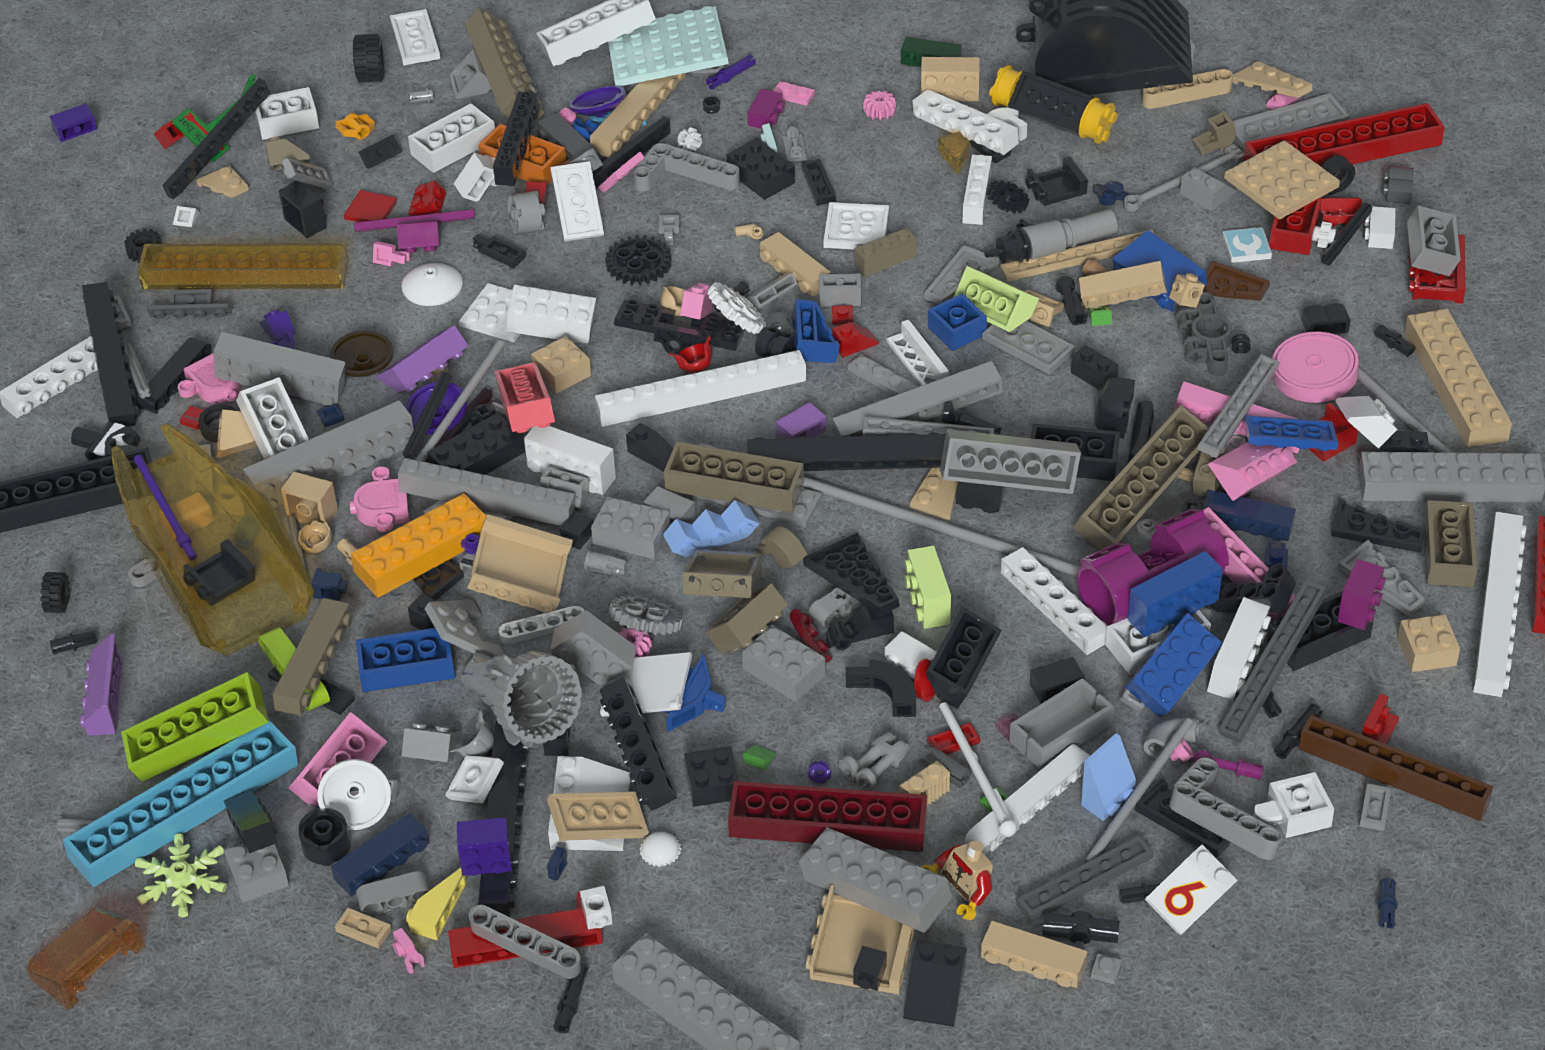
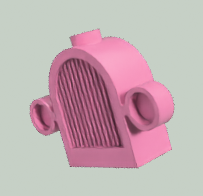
M214 353L184 368L186 380L178 384V391L181 397L189 398L198 394L206 402L215 404L233 401L241 390L240 383L214 377Z
M386 467L375 468L372 471L373 482L366 483L357 489L354 494V501H350L351 514H356L361 523L376 527L380 532H388L396 524L410 522L408 493L399 492L398 479H390V473Z

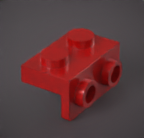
M435 180L419 185L415 189L408 214L410 216H420L428 212L429 214L441 213L446 197L444 188Z
M1322 198L1320 208L1321 221L1332 223V226H1337L1338 223L1347 225L1361 207L1362 199Z

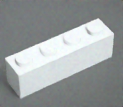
M972 155L963 203V223L983 225L987 201L986 193L991 178L992 156Z

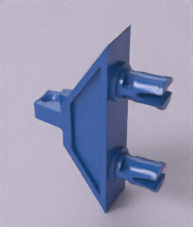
M704 653L696 667L689 668L681 710L660 711L668 713L666 718L667 732L700 716L705 710L723 712L726 707V697L718 694V692L711 688V680Z

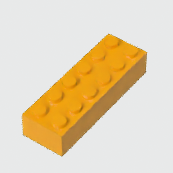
M463 493L352 552L353 571L372 593L379 598L464 552L461 541L469 534L480 536L486 515Z

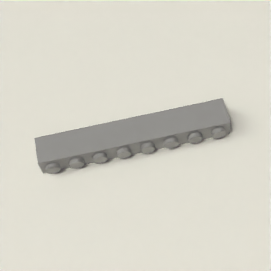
M992 361L979 364L957 374L940 378L932 383L921 385L918 388L899 393L896 396L882 399L846 414H841L833 418L834 432L837 437L842 435L862 436L864 417L923 422L942 415L946 402L952 404L954 410L1002 393V378Z
M407 458L404 459L398 472L399 492L446 502L465 493L479 509L562 526L575 510L574 493Z

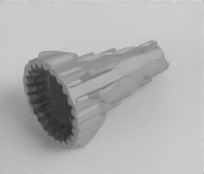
M531 651L527 654L518 655L515 659L509 658L505 654L494 655V658H491L482 653H474L473 658L465 667L464 675H461L463 684L481 695L480 698L491 706L490 708L496 715L498 723L502 725L507 741L514 746L521 741L525 747H532L533 743H545L548 740L556 739L559 735L561 736L573 724V720L576 719L581 705L582 689L574 665L544 652Z

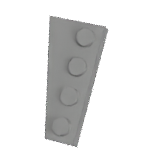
M963 245L925 291L924 299L941 304L953 298L967 266L987 274L999 265L1000 258H986L984 252Z
M1369 540L1339 562L1338 569L1350 576L1357 559L1384 567L1383 577L1386 578L1383 590L1380 591V593H1383L1382 599L1408 617L1424 606L1425 599L1407 580L1404 581L1399 576V571L1395 567L1391 568L1385 562V557L1372 548L1373 544Z

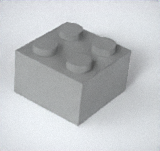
M244 844L223 850L229 872L242 903L289 886L286 872L275 844L252 853H248Z

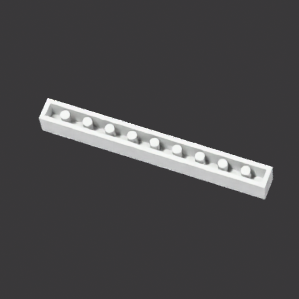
M800 350L595 395L596 413L601 427L804 382L806 381V363Z
M1502 512L1495 513L1473 688L1474 693L1502 697L1503 689L1508 690L1510 676L1506 675V672H1510L1512 658H1508V655H1512L1514 641H1510V637L1514 638L1516 624L1511 623L1516 620L1517 607H1513V605L1518 603L1519 591L1515 590V587L1519 588L1521 574H1517V571H1521L1523 558L1519 557V555H1523L1525 542L1521 541V538L1524 539L1526 533V525H1522L1523 516Z

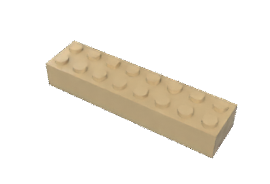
M1442 309L1408 315L1405 335L1410 344L1416 347L1415 353L1466 447L1471 448L1508 441L1512 422L1449 310Z

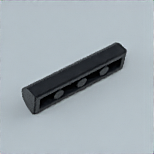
M1142 401L1136 406L1127 464L1150 440L1154 418L1152 401Z

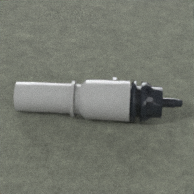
M1108 209L1074 219L1064 218L1061 222L1053 219L1037 224H1028L1024 220H1019L1020 224L1016 225L1017 229L1011 230L1005 236L997 238L996 248L986 251L984 255L986 258L998 256L1000 261L1005 264L1014 261L1022 263L1024 259L1028 262L1029 259L1034 260L1065 251L1066 247L1074 248L1076 244L1116 234L1118 231L1116 216L1112 210Z

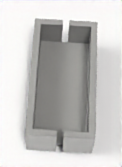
M1082 678L1010 724L1009 742L1023 755L1027 753V759L1039 770H1042L1070 745L1075 744L1079 747L1113 724L1114 706L1101 694L1096 696V690Z

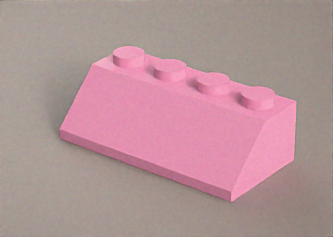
M1247 442L1210 462L1208 465L1232 501L1277 477L1297 463V460L1287 446L1284 448H1278L1274 445L1255 446Z
M350 712L288 789L304 802L319 806L318 787L328 769L341 761L349 759H360L371 763L387 741Z

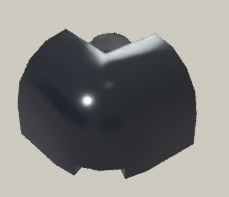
M1111 378L1102 384L1095 404L1094 424L1097 430L1120 432V438L1124 439L1128 427L1129 410L1134 397L1135 380Z

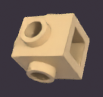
M1187 273L1186 276L1177 274L1169 298L1179 305L1196 308L1205 284L1198 280L1199 277L1194 274Z

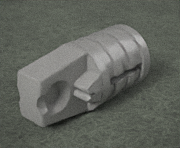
M588 551L584 570L605 575L612 573L624 575L626 561L608 554Z

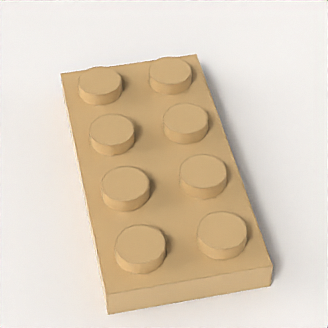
M635 792L550 794L547 798L560 841L643 838L649 833Z

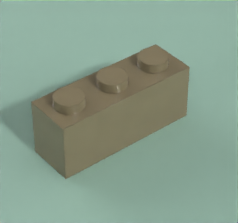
M904 228L854 248V266L866 277L917 256V238L908 228Z

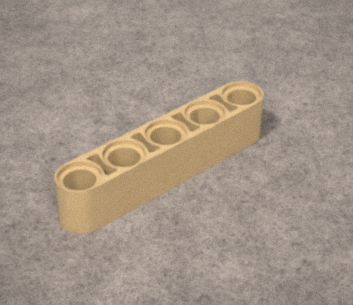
M1220 69L1193 75V83L1143 88L1142 105L1153 109L1227 94L1232 89L1233 73L1227 69Z

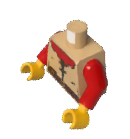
M971 841L964 845L957 844L934 860L935 863L933 865L921 866L938 874L940 868L942 869L941 874L947 878L948 882L969 903V905H959L956 910L958 915L966 912L963 916L965 920L975 918L976 906L980 907L992 891L991 876L993 865L982 853L984 846L979 841Z

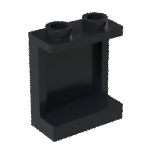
M1069 156L1063 158V168L1036 175L1032 169H1028L1025 184L1028 189H1032L1035 199L1037 201L1040 200L1043 206L1087 194L1088 179Z
M228 539L220 543L221 552L194 568L188 563L183 565L184 582L187 586H192L199 598L205 600L210 606L255 581V566Z

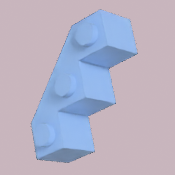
M734 500L722 515L705 509L692 525L676 519L663 533V536L672 552L688 557L693 555L695 549L710 550L746 538L756 529L760 522L749 505Z

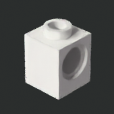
M601 886L580 891L581 905L588 930L611 925V908L605 887Z

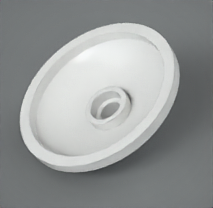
M426 263L415 267L406 274L402 281V292L409 301L415 304L435 306L454 299L462 289L463 280L461 274L449 265Z
M349 759L341 761L328 769L319 783L318 804L320 810L325 811V808H331L339 811L345 817L348 830H361L374 825L384 816L390 804L391 790L387 777L380 768L365 760ZM357 787L359 790L356 793H352L350 788Z

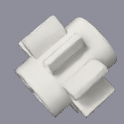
M691 127L688 130L683 129L678 135V146L683 147L682 149L687 151H696L702 143L701 134L697 133V129Z
M1322 222L1321 227H1315L1313 241L1318 242L1317 247L1327 248L1328 244H1332L1335 240L1336 229H1331L1332 223Z

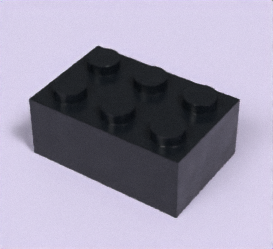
M758 138L726 154L727 163L738 166L740 181L764 200L795 184V166Z

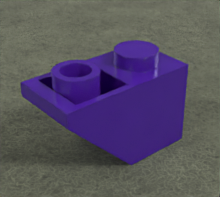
M277 309L269 312L267 315H264L265 319L260 322L272 341L284 339L287 337L286 333L291 331L293 335L296 334L286 310L280 312Z

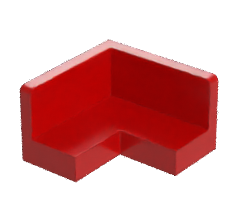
M1326 404L1325 415L1318 420L1332 421L1338 440L1337 450L1322 451L1316 448H1309L1323 462L1355 445L1358 436V430L1347 421L1344 414L1333 404Z

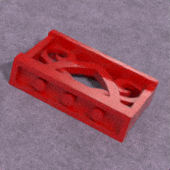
M1458 234L1461 260L1450 275L1453 279L1447 278V275L1440 274V276H1437L1431 271L1410 266L1409 279L1413 280L1409 281V292L1412 293V300L1420 298L1455 301V303L1463 304L1466 291L1465 235ZM1409 255V265H1411L1410 255ZM1422 282L1428 283L1426 286L1420 285Z

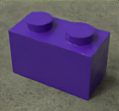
M86 103L50 116L53 131L61 142L97 130L94 115Z

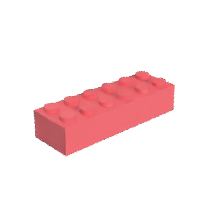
M536 362L494 371L499 394L512 432L523 433L528 431L529 428L536 426L544 428L550 426V423L555 422L550 397Z

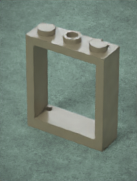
M695 549L683 572V594L752 598L762 575V553ZM740 579H745V582L742 583Z

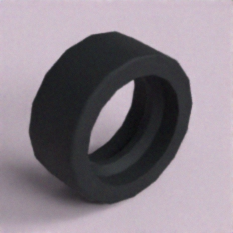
M1343 156L1332 157L1321 166L1333 176L1340 171L1336 176L1340 180L1339 187L1327 193L1328 195L1345 190L1354 179L1355 167Z
M217 404L206 408L198 419L201 435L206 440L217 443L219 428H211L207 425L219 419L222 409L237 411L234 407L226 404Z

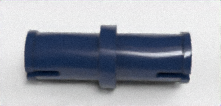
M1389 878L1380 880V898L1377 901V906L1380 909L1379 926L1384 928V922H1386L1387 928L1395 927V909L1398 906V901L1395 898L1396 881L1391 879L1389 885Z

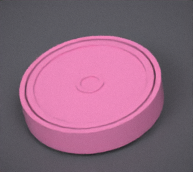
M1307 332L1295 335L1281 343L1272 359L1280 362L1279 368L1273 375L1276 386L1286 396L1297 401L1320 403L1337 399L1349 392L1358 379L1357 351L1351 343L1335 334Z

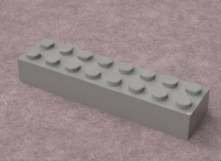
M396 401L244 468L243 472L249 499L261 514L265 511H271L284 503L281 488L293 472L334 482L344 476H350L355 471L364 467H370L375 462L390 458L393 454L405 449L413 432L410 413L400 401Z
M1361 452L1359 475L1363 501L1434 500L1450 502L1542 503L1545 479L1540 454Z
M646 933L612 964L613 982L707 1050H800L799 1041Z

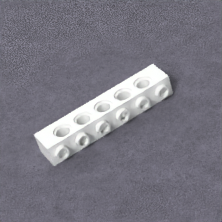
M927 89L912 100L913 112L917 118L967 140H973L977 144H982L997 153L1005 155L1019 144L1018 127Z
M91 336L1 390L0 400L2 406L16 418H19L23 414L29 413L36 406L47 402L54 395L63 392L75 382L81 381L88 374L97 371Z
M1022 547L1001 559V574L1086 655L1105 645L1108 625L1095 616L1093 611L1086 607L1075 594H1072L1062 581L1057 580L1047 567H1043L1033 554L1027 552Z

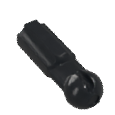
M1070 276L1059 277L1055 288L1057 292L1064 295L1062 303H1064V308L1070 322L1074 326L1085 324L1088 313L1080 295L1077 292H1073L1075 290V281Z

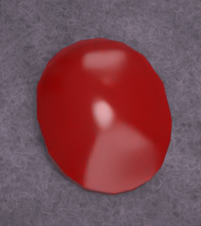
M926 658L922 659L916 667L914 689L918 699L930 702L934 698L935 692L925 674L931 664V661Z

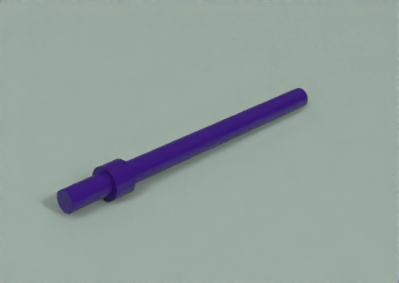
M142 455L135 456L134 461L174 531L179 547L184 549L190 561L195 560L197 554L191 545L192 540L187 533H184Z

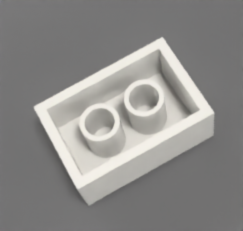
M309 87L268 95L255 110L262 140L319 128L317 112Z

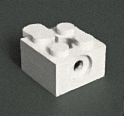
M1316 772L1270 783L1267 802L1255 805L1253 817L1270 826L1279 824L1285 838L1331 827L1334 807Z

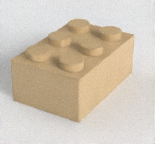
M922 57L921 94L928 89L954 101H979L980 57Z

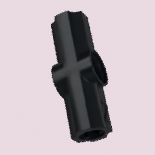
M1076 911L1071 915L1044 913L1042 935L1069 938L1073 943L1081 941L1084 944H1088L1091 940L1118 943L1120 920L1093 918L1090 913L1085 911Z

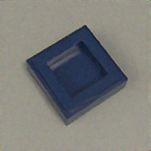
M337 403L317 410V415L324 427L345 421Z
M556 847L547 864L549 879L559 880L567 865L564 848Z

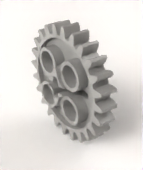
M627 595V598L620 596V599L615 598L611 600L608 613L611 618H614L613 621L619 622V625H626L628 629L635 628V631L642 630L646 634L650 632L654 635L657 633L665 635V632L672 634V632L677 633L678 630H681L683 621L682 613L678 612V609H673L672 605H665V602H656V599L649 600L647 597L640 598L639 596L631 597Z

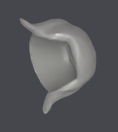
M482 711L478 712L477 732L469 738L465 746L450 749L449 752L456 751L464 758L466 755L484 757L489 753L494 744V733L490 725L483 719Z

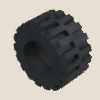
M379 34L354 36L353 63L355 76L359 83L381 82L384 78V54Z

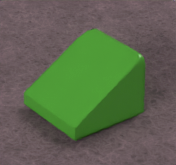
M1107 306L1087 309L1092 326L1112 324V311Z
M753 745L743 753V761L748 765L765 771L776 753L758 745Z

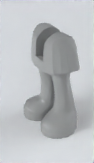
M888 732L875 739L871 743V749L860 759L855 760L852 756H844L839 761V768L848 780L853 783L856 781L857 786L862 790L870 791L876 786L879 776L890 765L895 768L901 765L908 754L910 746L902 740L895 743L896 736ZM876 759H881L872 768L868 769Z

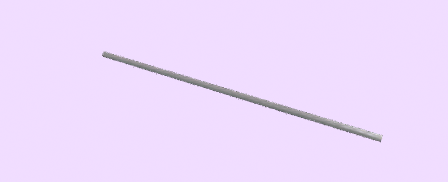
M704 443L699 444L700 446L716 448ZM804 476V488L1008 555L1022 548ZM1024 548L1027 552L1033 554L1042 566L1077 577L1078 569L1081 566ZM1206 607L1199 609L1206 619L1209 620L1213 610Z

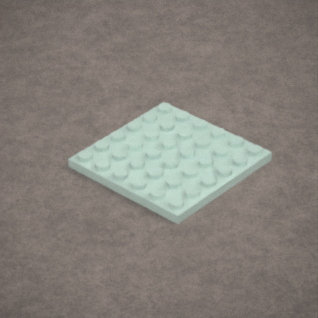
M706 6L695 11L687 10L680 14H668L665 17L656 18L647 26L636 28L632 33L623 34L617 37L616 40L608 42L616 86H624L729 64L716 6Z

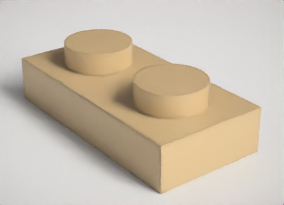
M350 908L346 909L335 925L336 932L378 949L392 931L390 924Z

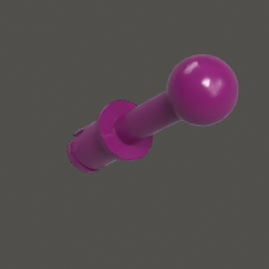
M1199 750L1194 754V763L1200 758H1210L1216 761L1218 768L1237 772L1236 777L1241 775L1261 780L1264 765L1243 761V758H1240L1239 762L1213 757L1207 750Z

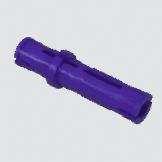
M747 55L740 61L726 69H720L717 74L707 78L706 84L712 83L709 88L713 90L722 83H728L731 78L755 66L756 61L755 59L749 61L753 56Z

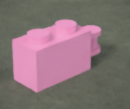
M697 283V285L685 290L680 315L702 319L711 314L713 303L707 294L710 285Z

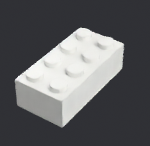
M469 104L408 136L410 154L432 173H435L478 150V145L495 129L494 121L473 104Z
M514 285L507 314L506 331L556 340L567 336L575 343H589L596 298Z
M280 377L239 392L236 402L263 459H267L309 440Z
M551 426L544 428L533 427L524 438L527 465L534 472L544 473L549 467L590 478L589 492H596L602 495L616 479L613 448Z
M1243 597L1214 662L1207 692L1232 700L1235 699L1237 693L1241 692L1246 683V680L1243 679L1250 676L1253 664L1250 662L1256 661L1259 655L1260 648L1257 646L1263 645L1267 636V631H1264V629H1268L1271 617L1268 616L1270 606Z
M1200 610L1194 614H1189L1210 632L1211 623ZM1126 618L1107 626L1105 645L1131 676L1140 668L1174 624H1170L1159 632L1144 638Z

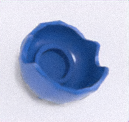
M579 118L573 121V128L590 143V136L600 124L591 122L590 119L586 123H582Z

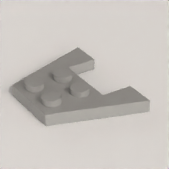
M473 600L429 602L424 608L442 640L473 654L482 653L491 658H494V655L504 654L500 645L482 641L477 633V629L472 625L470 619L477 620L481 616Z

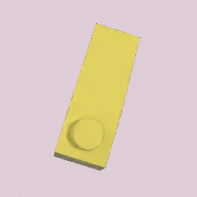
M461 868L420 897L414 907L409 909L406 922L409 925L410 933L438 940L467 884L466 876H462Z

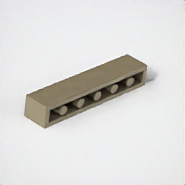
M326 598L322 599L273 692L274 710L301 716L305 707H309L313 692L319 688L322 674H326L330 659L335 657L338 643L343 641L345 629L350 627L353 615L350 613L349 603Z

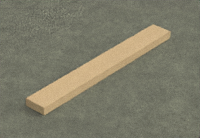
M1146 231L1065 249V251L1038 259H1029L1028 262L1024 259L1022 263L1014 261L1001 264L1000 269L1008 282L1085 264L1088 259L1098 261L1115 257Z

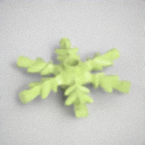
M178 833L174 835L175 847L168 848L174 855L170 856V859L176 861L170 867H166L164 860L160 864L155 857H152L151 862L139 857L136 859V867L146 868L143 874L155 873L154 877L162 874L166 876L164 881H154L157 885L144 887V890L148 892L139 895L137 900L141 905L145 904L152 897L154 901H157L162 891L166 895L168 887H174L177 890L172 894V897H176L172 907L178 905V916L186 917L188 916L187 903H194L191 897L187 895L192 894V892L186 889L192 883L196 884L198 890L202 886L207 893H210L211 888L222 893L226 891V883L216 882L219 878L218 876L206 877L207 873L200 876L196 874L197 869H207L205 865L216 864L218 861L214 858L224 854V851L220 845L210 853L205 849L200 858L195 856L194 862L189 864L185 860L190 854L185 853L188 851L190 844L183 845L184 836Z

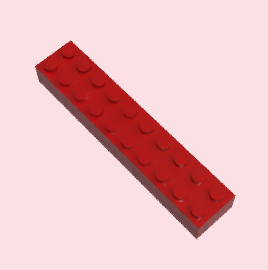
M1425 103L1245 142L1243 161L1285 140L1320 167L1327 160L1335 156H1343L1351 164H1357L1442 145L1445 126L1431 106Z

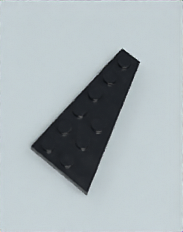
M858 533L803 558L805 567L879 615L887 614L891 610L900 607L899 598L892 587L887 584L884 574L880 573L879 566L870 552H867L864 542H861Z

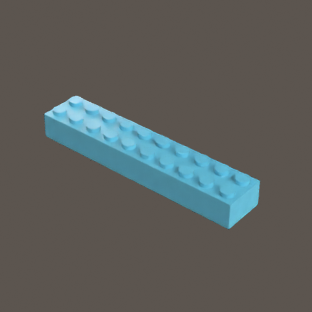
M269 720V723L237 737L63 839L67 858L91 886L95 887L134 864L138 857L144 858L174 840L175 834H184L226 809L224 800L249 791L253 793L297 767L298 760L295 746Z

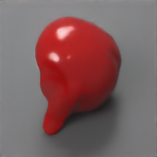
M708 336L705 343L687 347L678 354H668L676 359L677 365L681 370L691 374L702 372L711 363L712 350L709 344L711 336Z

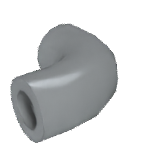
M1185 718L1169 719L1154 726L1145 739L1143 748L1146 754L1157 758ZM1189 718L1193 721V725L1183 739L1186 742H1197L1200 728L1199 719Z

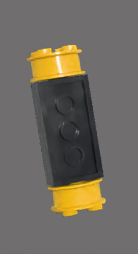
M1007 65L1004 68L1001 67L998 70L995 84L989 92L994 106L1003 105L1007 108L1015 109L1021 115L1075 134L1082 139L1086 137L1094 139L1096 144L1108 140L1112 124L1116 122L1118 117L1113 103H1102L1097 97L1024 70L1018 72L1011 65Z

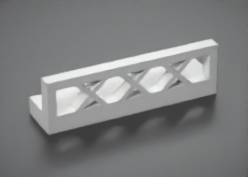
M909 320L901 322L900 334L886 338V342L920 386L926 385L924 382L926 378L937 381L940 378L949 376V370ZM904 339L906 345L905 347L899 346L894 342ZM906 352L914 353L916 358H906L905 354ZM916 365L925 366L926 370L921 372L916 371L914 368Z

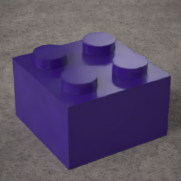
M506 818L457 822V847L462 876L512 871L511 846Z

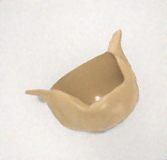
M673 286L663 287L664 289L660 297L661 307L676 310L675 316L681 317L680 313L685 290Z

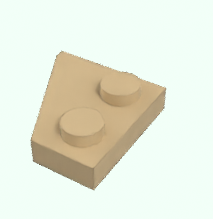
M230 165L196 180L198 186L209 187L211 191L222 193L230 198L249 190L248 185Z

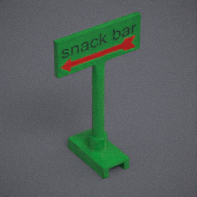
M254 74L248 78L241 97L255 83L256 76ZM239 99L208 125L199 119L189 108L173 119L171 123L197 147ZM224 144L211 161H216L230 148Z

